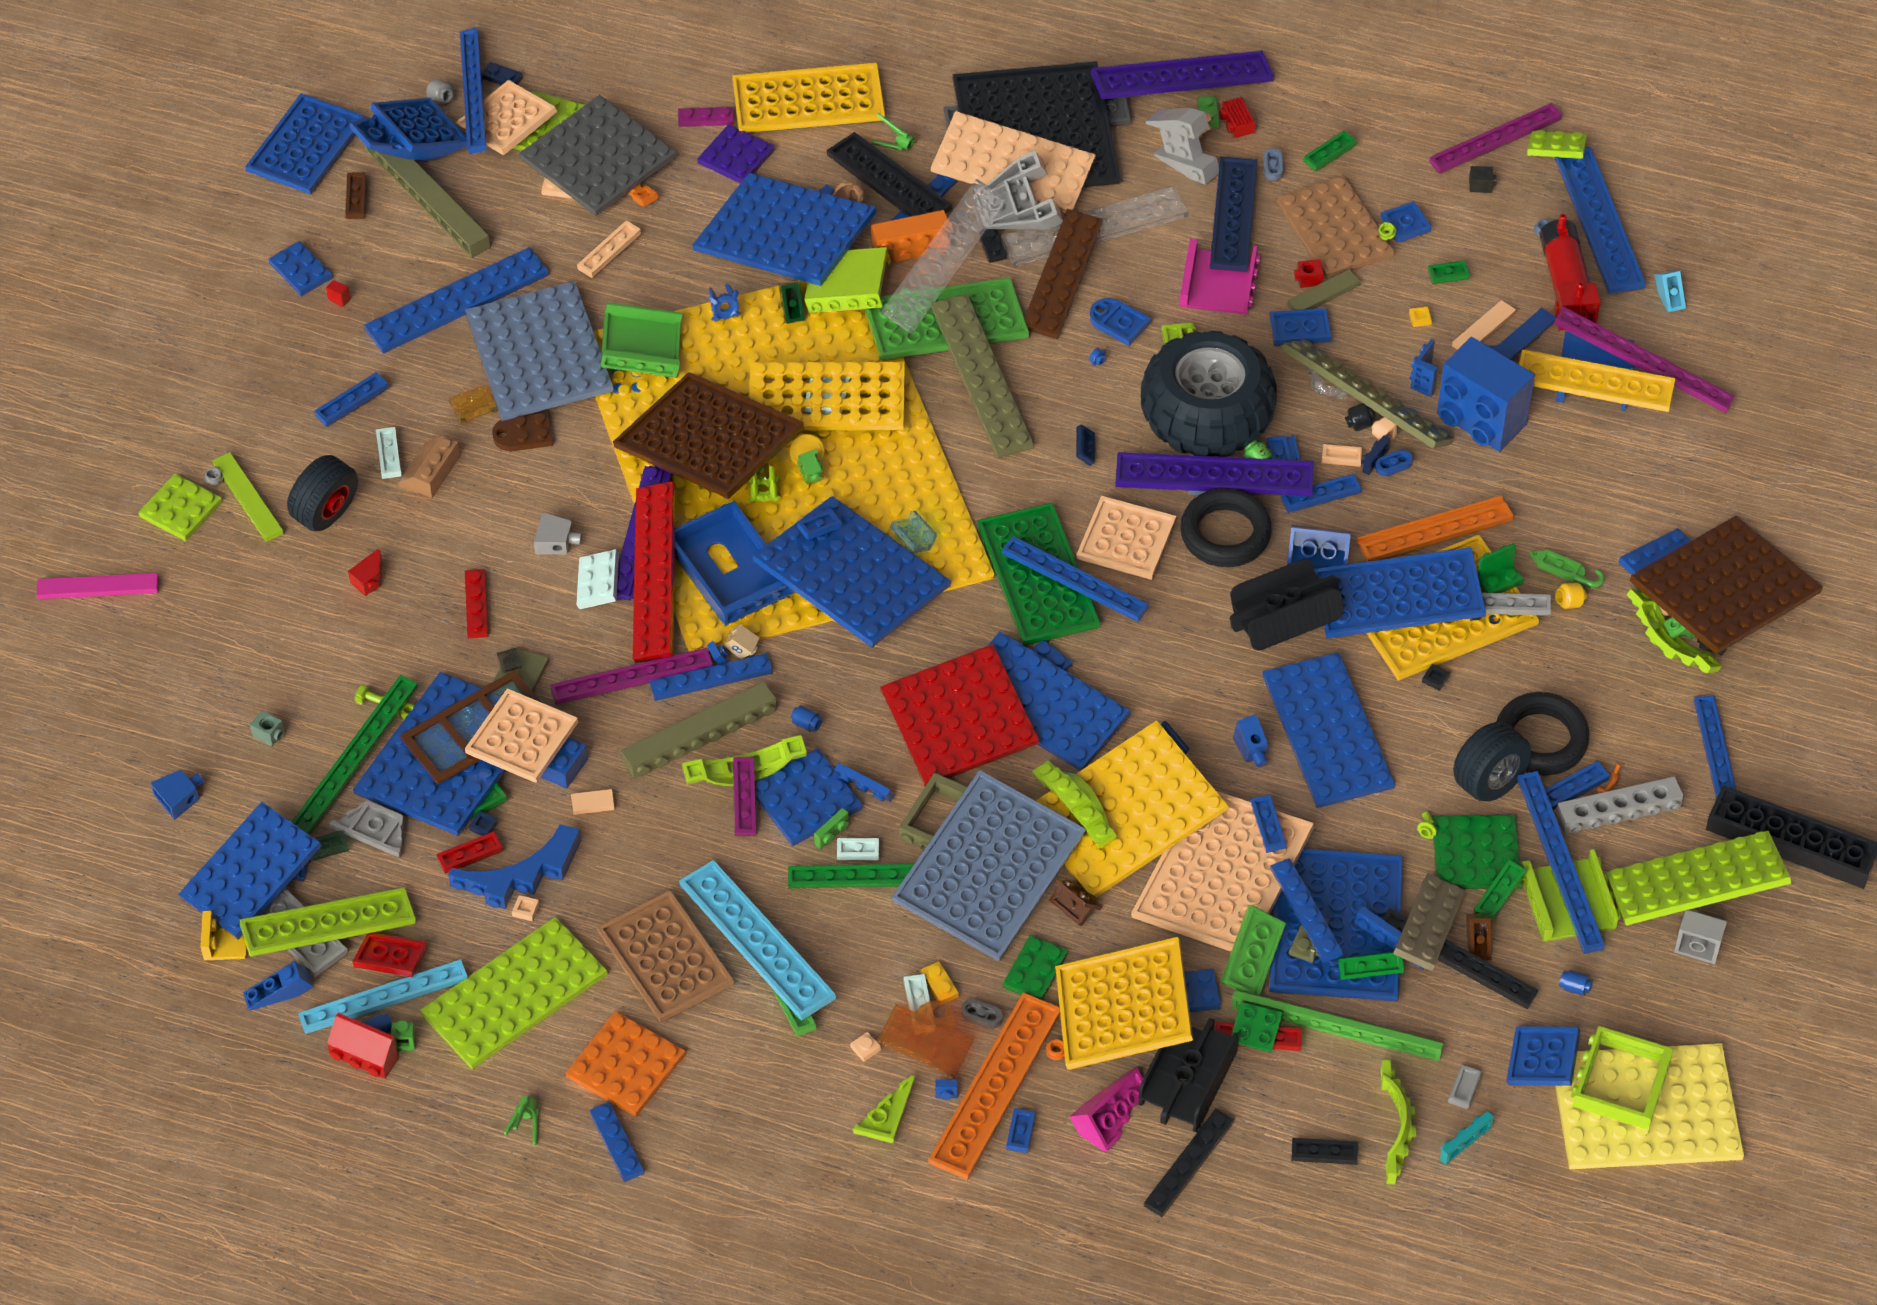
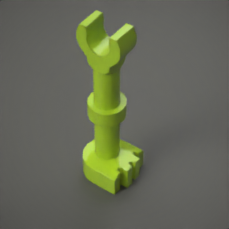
M361 684L354 698L356 703L361 705L366 699L379 704L385 695L380 696L369 691V686ZM407 703L399 713L402 719L407 717L408 713L406 711H411L414 705Z

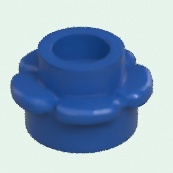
M1096 348L1090 354L1089 360L1092 362V365L1103 364L1106 360L1105 350Z

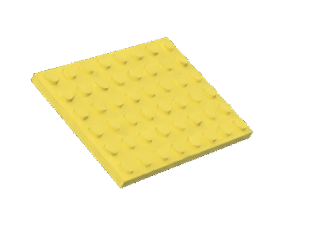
M1722 1043L1666 1046L1674 1050L1649 1130L1573 1107L1574 1098L1571 1097L1574 1085H1579L1580 1081L1577 1080V1075L1580 1067L1584 1068L1586 1064L1582 1062L1585 1051H1577L1572 1086H1555L1569 1169L1743 1160L1744 1153ZM1618 1049L1598 1050L1584 1094L1644 1113L1660 1062Z

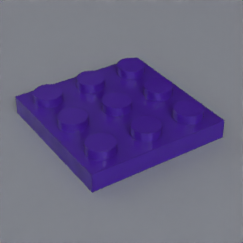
M728 124L697 159L698 164L741 183L749 173L754 174L775 149L774 145L747 132L739 131L738 128Z

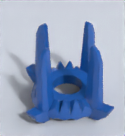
M725 284L728 294H720L718 297L713 289L709 288L710 296L708 299L711 301V308L714 314L711 320L715 322L720 319H727L733 316L739 317L741 315V312L738 311L739 302L737 300L739 291L736 289L733 291L729 284ZM724 302H728L729 307L727 309H721V304Z

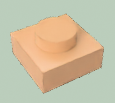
M519 895L512 911L513 917L533 921L539 907V900Z
M868 1032L851 1043V1049L863 1062L881 1051V1046Z

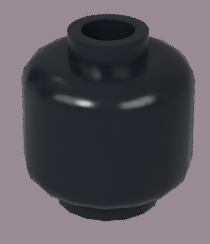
M1363 403L1347 410L1348 416L1345 417L1348 427H1353L1357 432L1371 427L1372 421L1375 420L1371 408Z

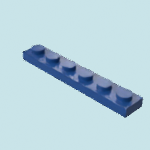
M765 653L650 680V687L654 700L657 701L772 674V667L768 655Z
M1288 858L1271 865L1274 877L1322 962L1325 963L1343 956L1342 949L1291 859Z

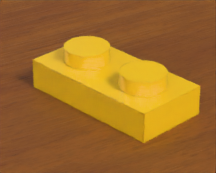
M940 961L920 969V974H925L926 984L940 1006L959 998L957 989Z

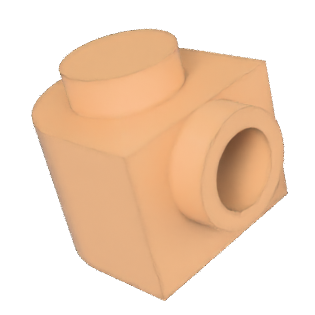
M1384 417L1373 424L1372 435L1379 440L1385 435L1392 441L1397 437V425Z

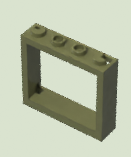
M934 773L901 823L899 838L906 841V844L916 845L924 851L933 836L913 828L912 825L932 794L936 792L958 802L967 787Z

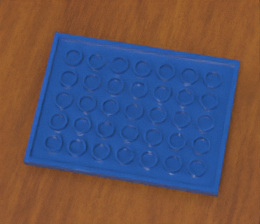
M749 173L695 240L692 247L693 251L821 286L875 216L877 210L875 206Z
M831 496L799 521L832 509L842 522L841 528L807 540L797 528L798 522H796L755 553L752 561L873 648L950 587L951 580Z
M439 672L353 788L354 794L459 836L473 817L474 811L477 807L481 806L494 788V784L499 781L506 770L480 760L437 785L402 742L400 735L482 688ZM493 694L487 699L495 706L501 696ZM480 702L474 706L469 705L461 710L462 713L448 720L467 744L489 715ZM442 725L434 729L431 727L422 732L423 735L414 739L439 772L446 770L467 757Z
M1303 849L1295 864V868L1323 918L1329 920L1328 926L1331 928V932L1342 949L1343 956L1340 957L1394 951L1385 943L1378 941L1375 936L1366 930H1362L1354 922L1357 912L1362 906L1383 919L1389 908L1401 914L1402 856ZM1281 891L1274 905L1273 916L1285 922L1286 925L1271 964L1269 992L1397 1001L1399 973L1341 980L1339 977L1338 958L1323 963L1320 957L1316 956L1314 962L1311 963L1289 955L1290 948L1301 923L1285 894Z

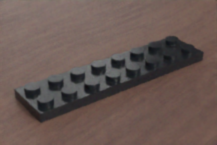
M855 132L827 150V156L909 217L944 210L945 214L953 210L950 202Z

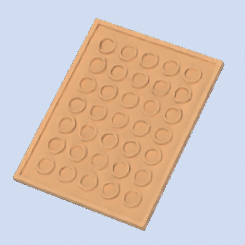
M1216 791L1228 805V810L1162 854L1131 915L1132 918L1231 952L1248 905H1253L1270 914L1282 891L1271 871V865L1290 858L1295 866L1314 829V823L1276 811L1286 842V849L1266 853L1250 802Z

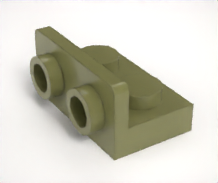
M1301 925L1290 948L1289 955L1313 963L1315 957L1319 955Z

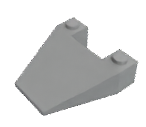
M1036 151L1016 159L973 195L984 229L1047 230L1062 223L1063 218L1055 201L1051 198L1038 204L1031 182L1047 175L1043 160Z

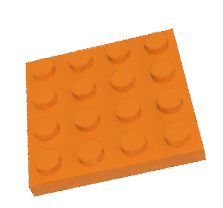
M615 1011L565 1072V1075L568 1079L637 1117L685 1057L686 1053L684 1049Z

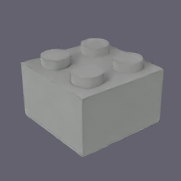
M1686 910L1679 929L1674 953L1715 965L1727 921L1721 920L1718 917H1710L1697 911Z

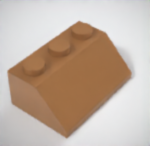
M443 436L426 441L398 481V486L433 498L460 458L458 442Z

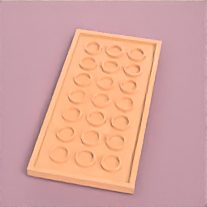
M955 111L931 166V172L983 188L1016 159L1036 151L1042 158L1047 172L1046 176L1031 182L1037 202L1039 204L1052 198L1059 206L1060 212L1066 213L1067 209H1075L1095 160V154Z

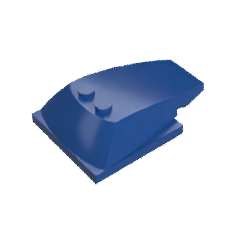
M431 98L372 103L370 107L374 113L372 118L351 122L349 127L369 149L405 159L436 160L467 147V136Z

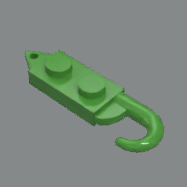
M1545 549V551H1530L1529 553L1536 562L1537 568L1572 583L1574 581L1588 588H1597L1604 583L1605 577L1601 571L1595 570V573L1599 576L1597 581L1584 577L1585 568L1581 563Z

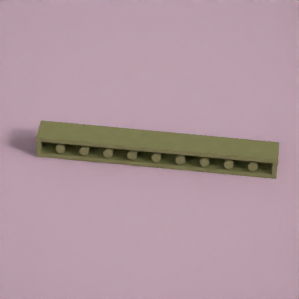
M365 145L366 152L471 258L490 248L489 233L485 229L483 230L478 222L472 219L467 211L458 205L454 197H450L444 187H440L436 183L433 176H429L422 165H418L412 159L395 157L371 150Z

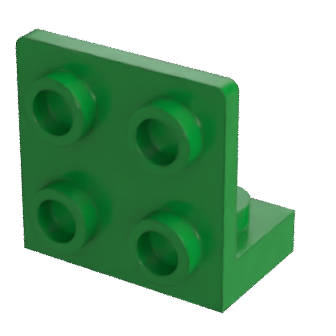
M1514 543L1502 546L1494 552L1486 553L1480 558L1478 579L1484 593H1503L1523 584V577L1513 565L1516 545Z
M1241 1002L1231 1037L1237 1032L1239 1033L1238 1045L1271 1053L1278 1028L1281 1027L1283 1021V1014L1279 1011Z

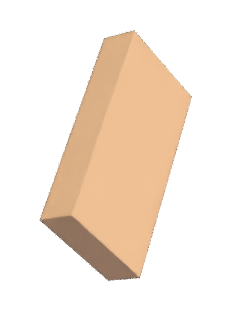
M1323 444L1322 463L1361 467L1362 447Z
M612 789L571 794L573 815L614 810Z

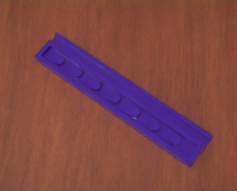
M645 466L639 488L671 482L673 474L659 467ZM636 500L618 563L616 599L619 600L634 599Z

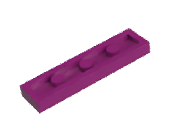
M733 757L735 836H755L754 757Z

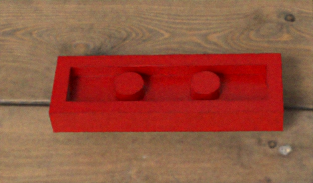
M491 832L436 855L444 873L447 874L451 868H462L503 852V849L495 832Z

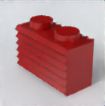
M1241 96L1222 102L1219 115L1221 120H1225L1228 133H1232L1233 138L1255 133L1256 122Z

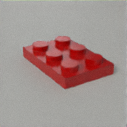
M368 933L352 961L353 967L413 977L428 949V945L424 941Z

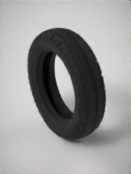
M1232 488L1213 489L1195 497L1186 507L1180 526L1181 536L1188 550L1199 560L1217 567H1235L1253 561L1267 547L1272 529L1269 514L1263 504L1254 496ZM1231 510L1247 517L1252 523L1254 531L1242 543L1219 545L1207 540L1201 534L1198 525L1201 519L1211 512Z
M1532 692L1514 698L1502 709L1496 722H1505L1512 728H1514L1519 720L1526 716L1544 714L1560 720L1569 730L1571 739L1563 749L1553 753L1531 751V758L1525 771L1526 773L1538 771L1539 775L1542 776L1560 774L1571 769L1584 756L1589 744V727L1583 713L1568 699L1548 692Z

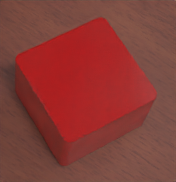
M332 280L326 287L328 300L342 307L350 300L348 286Z

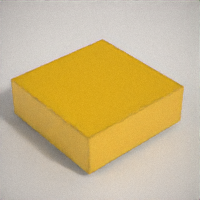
M1428 306L1409 309V316L1413 327L1432 325Z

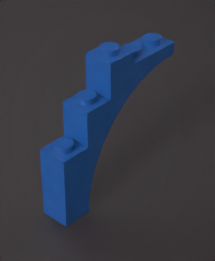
M560 824L553 837L540 850L529 858L502 869L465 871L451 868L448 874L450 886L457 890L472 892L478 896L483 895L485 896L486 904L493 908L506 909L514 890L534 895L543 875L550 879H564L581 842L580 830Z

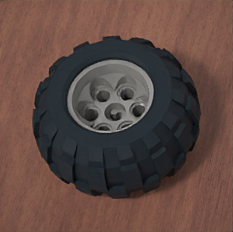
M1210 330V332L1201 333L1195 331L1184 334L1183 338L1170 340L1162 346L1157 355H1153L1141 382V408L1154 434L1163 442H1168L1169 446L1183 454L1187 452L1194 456L1226 457L1234 454L1235 450L1242 451L1250 443L1257 440L1260 433L1263 434L1273 419V413L1276 408L1277 385L1271 366L1268 367L1265 356L1254 346H1248L1246 340L1236 335L1223 334L1221 331Z

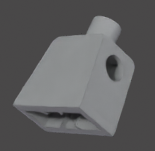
M542 513L534 539L535 554H567L570 544L581 545L583 535L582 533L573 532L572 521Z

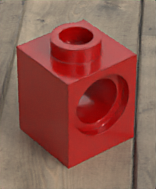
M1320 259L1298 261L1297 269L1294 270L1295 281L1299 282L1300 288L1315 287L1323 283L1324 273Z

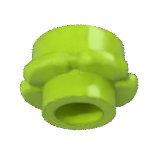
M1385 222L1378 229L1382 240L1393 239L1396 235V227L1391 223Z

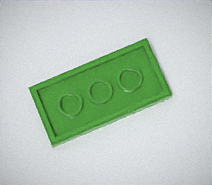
M1248 905L1220 982L1236 991H1245L1252 995L1260 996L1286 923L1253 905Z

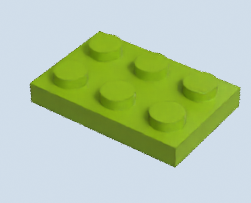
M1544 130L1532 131L1527 155L1583 159L1587 144V134L1580 132L1564 133L1562 131L1545 132Z

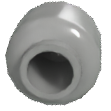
M435 79L429 83L426 94L436 104L446 105L453 98V87L441 79Z

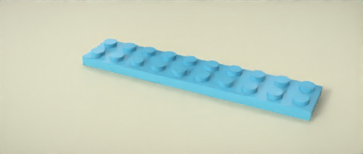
M714 860L679 880L683 890L801 1021L836 999V994Z

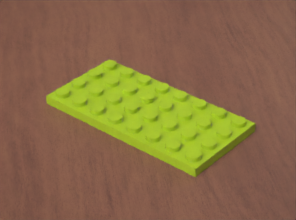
M1769 831L1737 837L1733 840L1718 842L1706 847H1698L1694 850L1679 852L1674 855L1655 858L1651 861L1635 863L1631 866L1615 868L1606 872L1608 883L1625 925L1791 884L1790 875Z
M554 917L468 976L467 979H464L423 1007L420 1013L473 1070L602 980L608 973L575 936Z

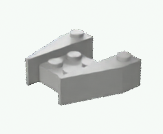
M1194 108L1159 109L1145 121L1148 125L1160 128L1164 145L1153 153L1155 157L1191 180L1205 185L1219 174L1217 158L1202 153L1198 137L1209 128L1205 112Z

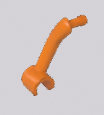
M1616 764L1614 771H1611L1609 784L1605 789L1599 786L1596 794L1611 791L1618 781V770L1621 764Z

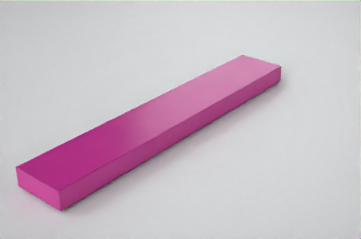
M158 573L38 579L37 599L158 593Z

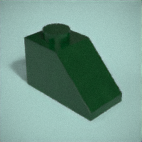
M800 283L779 284L781 305L786 324L805 321Z

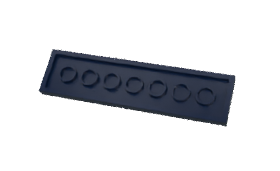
M1220 156L1210 269L1247 272L1257 159Z

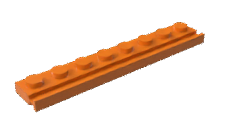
M1501 495L1357 537V544H1359L1360 550L1367 562L1382 560L1513 521L1514 516Z

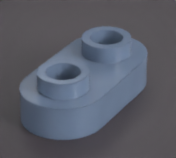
M1275 148L1266 150L1263 158L1264 176L1268 180H1279L1283 175L1282 153Z

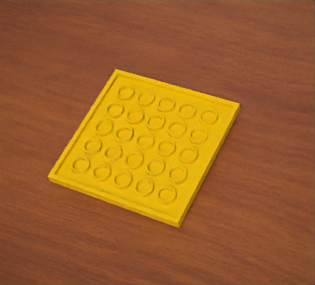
M1179 937L1055 966L1065 1065L1068 1070L1193 1040Z

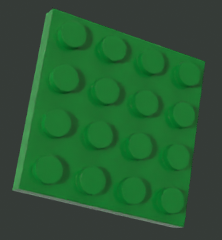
M1515 815L1432 816L1437 830L1436 836H1433L1436 877L1456 885L1461 889H1488L1508 860L1520 866ZM1522 881L1516 889H1521Z

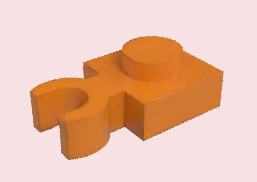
M641 184L628 192L633 200L643 207L658 199L657 192L647 185L641 187Z

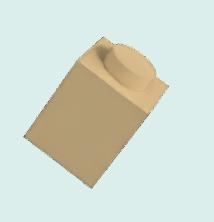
M740 624L730 632L723 646L740 659H744L756 652L758 648L756 644L759 637Z

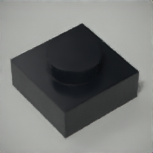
M1432 664L1423 676L1422 683L1440 691L1448 680L1450 672Z

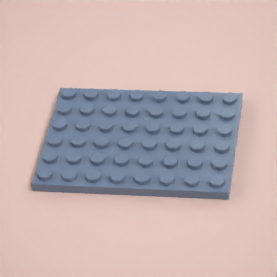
M575 281L465 309L501 421L614 391L607 369L600 367L601 352Z
M979 770L893 894L892 901L984 954L1000 961L1086 834V829Z

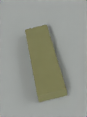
M1348 269L1289 299L1287 305L1292 310L1314 309L1360 286V280Z

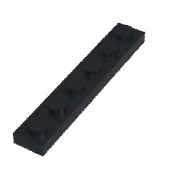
M1215 1109L1145 1200L1144 1207L1163 1217L1233 1125L1234 1119Z

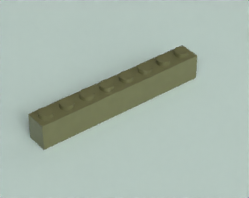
M762 682L622 749V762L634 779L644 776L658 767L665 766L670 761L679 759L693 750H698L710 742L717 741L722 736L733 733L747 724H752L764 716L771 715L777 710L776 698L765 682Z

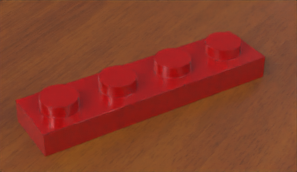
M485 569L465 570L468 639L488 637Z
M1216 1022L1215 1031L1231 1037L1235 1023ZM1279 1027L1273 1049L1300 1051L1302 1029Z

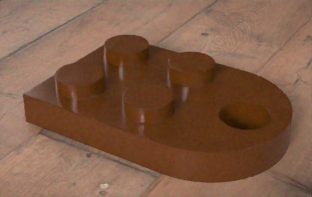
M548 411L517 416L505 421L499 420L492 430L495 445L504 451H519L553 446ZM501 433L507 434L505 437H498Z

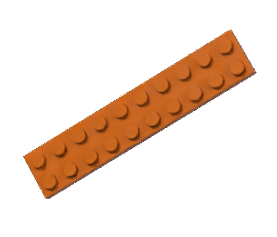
M1024 992L1022 993L929 1157V1164L966 1180L969 1179L1058 1020L1060 1007Z

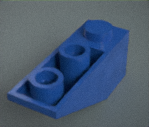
M293 961L246 990L243 994L248 1010L251 1011L296 998L314 987L309 969Z

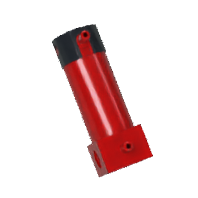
M1560 214L1558 220L1545 224L1539 233L1556 296L1554 315L1557 318L1561 309L1565 307L1597 324L1601 302L1596 283H1589L1576 225L1572 221L1567 220L1565 214ZM1558 326L1559 331L1565 330Z

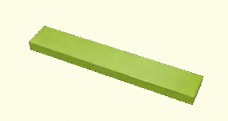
M229 452L212 460L213 465L220 470L223 480L265 542L283 535L282 528L231 453Z

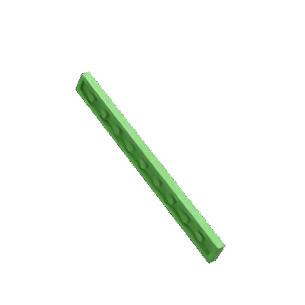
M1234 990L1231 1009L1239 1010L1240 1003L1244 1002L1282 1012V1022L1440 1061L1443 1043L1434 1039H1425L1414 1034L1401 1033L1391 1028L1386 1029L1371 1023H1362L1351 1018L1334 1016L1328 1012L1323 1013L1308 1007H1299L1288 1002H1279L1268 997H1260L1245 991Z

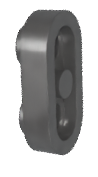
M974 999L966 1000L961 1006V1015L968 1022L989 1029L997 1028L1002 1023V1011L998 1007Z

